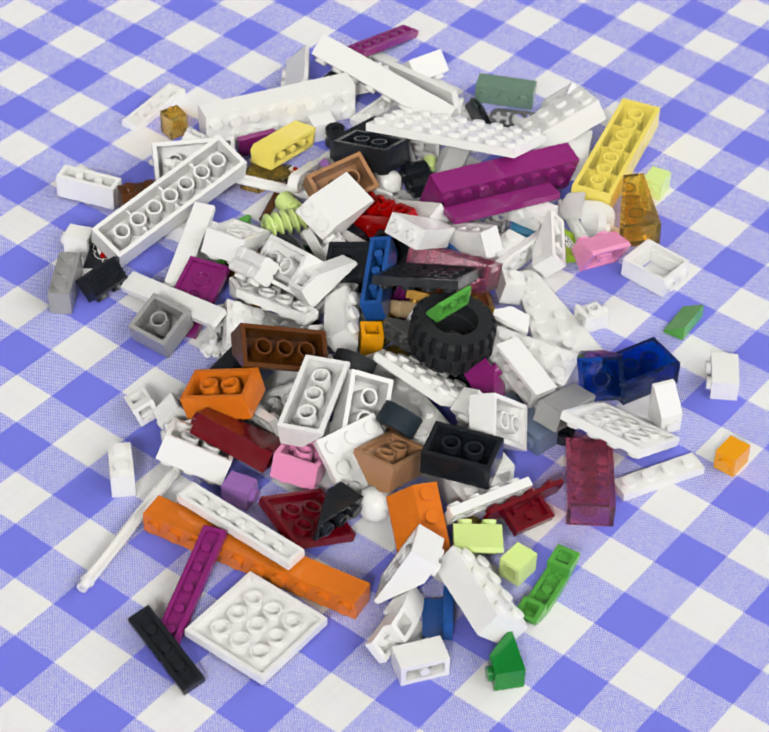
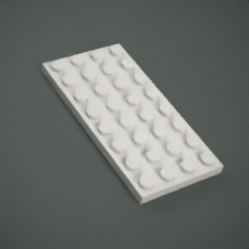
M401 107L399 110L383 114L382 117H375L374 120L366 123V131L510 158H516L547 142V134L540 133V130L529 129L525 131L519 126H510L508 128L503 127L502 123L486 124L484 120L480 119L469 121L463 116L452 118L448 117L446 113L430 114L429 110L413 111L412 107Z

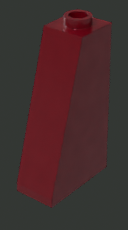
M208 407L200 412L197 411L190 422L193 425L190 430L191 434L262 473L272 466L274 452L281 445L279 436Z

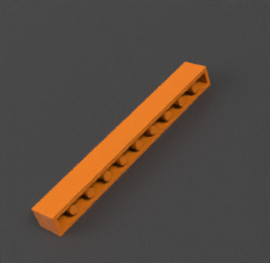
M159 495L143 513L145 531L191 551L203 525L219 528L187 507ZM227 533V538L217 558L218 562L228 565L235 570L244 573L251 571L278 588L292 592L299 597L306 598L320 606H325L355 620L370 600L369 582L306 556L290 570H287Z

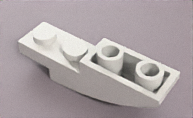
M417 587L393 597L383 611L384 619L365 643V646L378 663L386 662L391 656L392 647L406 643L414 631L424 606V596Z

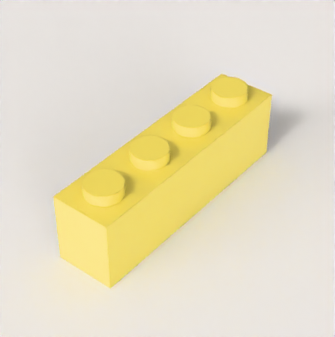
M297 120L289 123L252 145L250 151L251 163L273 170L314 145L316 128Z

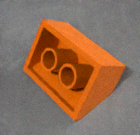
M437 482L412 485L386 497L397 553L418 524L444 538L442 549L445 550L444 554L451 548Z

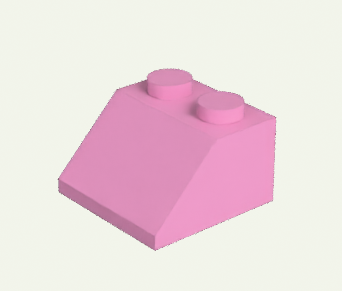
M602 231L594 237H580L576 240L571 250L581 272L618 262L631 244L616 231L609 233Z
M313 442L304 447L281 444L274 452L270 477L278 479L283 483L299 486L303 490L316 489L322 481L326 468Z

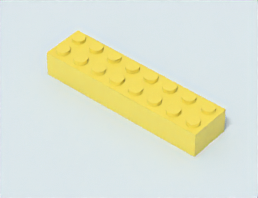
M623 98L572 184L571 193L585 192V200L600 201L613 208L658 128L660 107Z

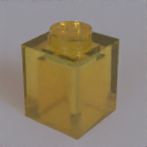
M178 105L161 110V131L170 140L183 136L188 128L187 114Z

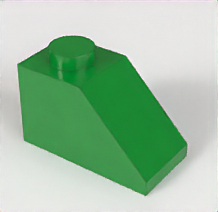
M512 631L507 632L490 653L488 666H485L486 679L488 682L491 681L494 691L524 687L526 669Z

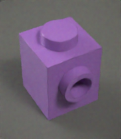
M231 471L221 485V499L236 508L248 511L252 503H256L259 498L260 491L258 490L257 479L251 476Z

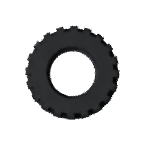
M444 291L440 294L433 293L429 297L420 300L413 308L407 338L408 345L410 346L409 349L413 355H416V359L420 363L424 362L425 366L429 369H437V372L440 373L450 372L452 375H456L458 372L464 374L485 358L488 360L491 356L497 331L496 319L487 306H483L482 301L479 299L475 300L470 295L469 303L441 321L435 322L426 315V312L455 293H445ZM441 330H451L462 335H452Z

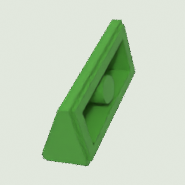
M468 285L428 310L426 315L435 322H439L469 303L471 286Z
M704 305L683 306L663 332L683 340L702 318Z

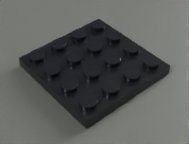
M399 262L372 275V284L380 285L381 289H392L393 286H401V290H414V287H420L422 291L426 292L444 289L445 293H457V290L463 289L464 286H468L484 276V267Z

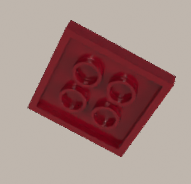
M321 488L261 496L258 505L280 535L303 549L353 542L356 533L346 522L341 528L337 527L327 537L323 536L316 542L313 540L320 509L326 495Z

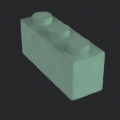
M479 73L475 86V99L480 103L532 110L536 96L537 81Z

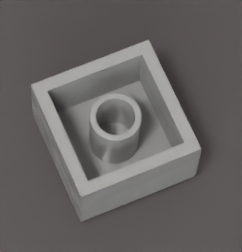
M153 293L128 325V328L135 341L169 358L193 327L194 323L189 311Z

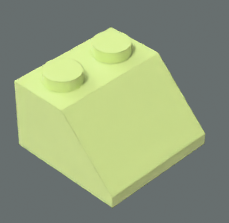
M458 519V523L452 524V546L454 545L461 549L466 548L472 554L501 555L504 553L502 524H496V520L483 519L482 524H472V519Z

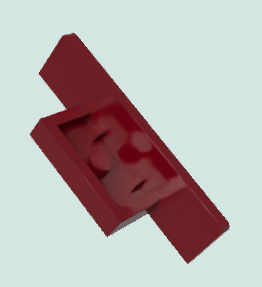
M562 478L556 481L551 479L538 489H535V487L528 489L522 496L517 497L514 495L501 505L493 504L485 510L486 514L482 520H496L502 517L514 537L549 522L555 515L544 498L557 493L565 482Z

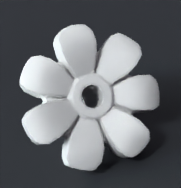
M211 334L209 338H204L203 344L199 345V351L207 358H210L211 355L214 358L220 357V354L224 355L227 350L223 349V340H219L216 334Z

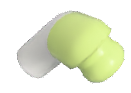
M421 150L419 158L427 162L430 171L435 172L436 155L432 152Z

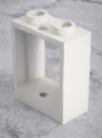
M647 239L623 258L621 275L663 297L681 281L687 279L689 275V260ZM651 261L670 273L663 278L643 266Z

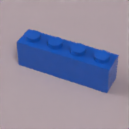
M392 236L370 238L359 304L366 321L384 320L388 317L392 289H381L380 285H373L372 275L396 264L398 251Z

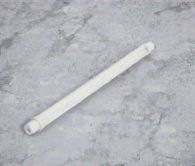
M165 158L164 167L173 169L183 160ZM245 175L235 182L236 184L276 193L288 191L287 184L249 175ZM305 190L300 193L291 192L295 197L309 198Z
M169 466L168 471L88 571L81 576V581L77 584V589L80 592L85 593L89 587L94 585L97 578L143 522L144 511L158 495L163 496L177 477L182 474L181 469Z

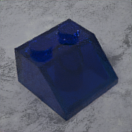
M606 350L580 351L577 356L579 386L595 394L596 398L594 401L626 400L623 355Z

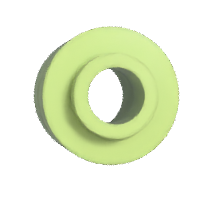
M289 191L280 193L275 200V206L285 212L288 208L294 210L295 207L302 205Z

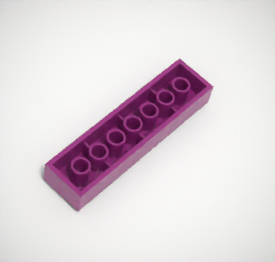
M568 142L528 151L516 158L502 157L430 174L419 201L441 203L443 208L548 182L556 189H564L569 185V181L579 163V158Z

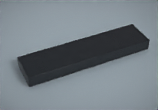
M149 605L127 618L128 623L184 696L206 681L203 674Z

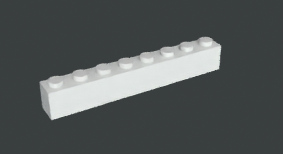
M324 33L312 52V55L316 58L315 61L325 67L328 64L336 74L347 72L356 85L360 82L365 85L364 89L372 94L377 92L381 94L380 98L384 101L397 103V108L399 109L401 107H412L413 111L429 110L430 114L446 113L448 117L455 118L459 112L453 105Z

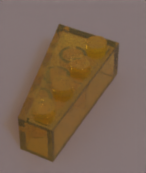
M644 173L623 175L619 234L627 239L631 246H639L647 239L660 244L661 222Z

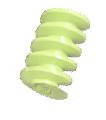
M299 206L295 207L294 210L288 208L286 212L280 210L278 214L276 212H272L270 215L264 214L261 219V228L271 231L270 234L277 235V232L285 234V230H287L289 235H292L293 228H295L297 233H300L301 227L307 229V224L295 212Z

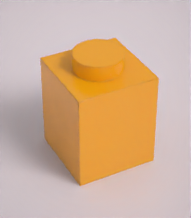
M360 321L358 336L359 354L366 356L382 350L384 342L382 321Z
M730 435L716 450L713 467L734 477L748 462L751 445Z

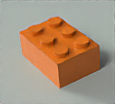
M258 368L195 370L180 397V401L188 420L192 419L197 411L200 412L206 407L235 419H252L266 388Z

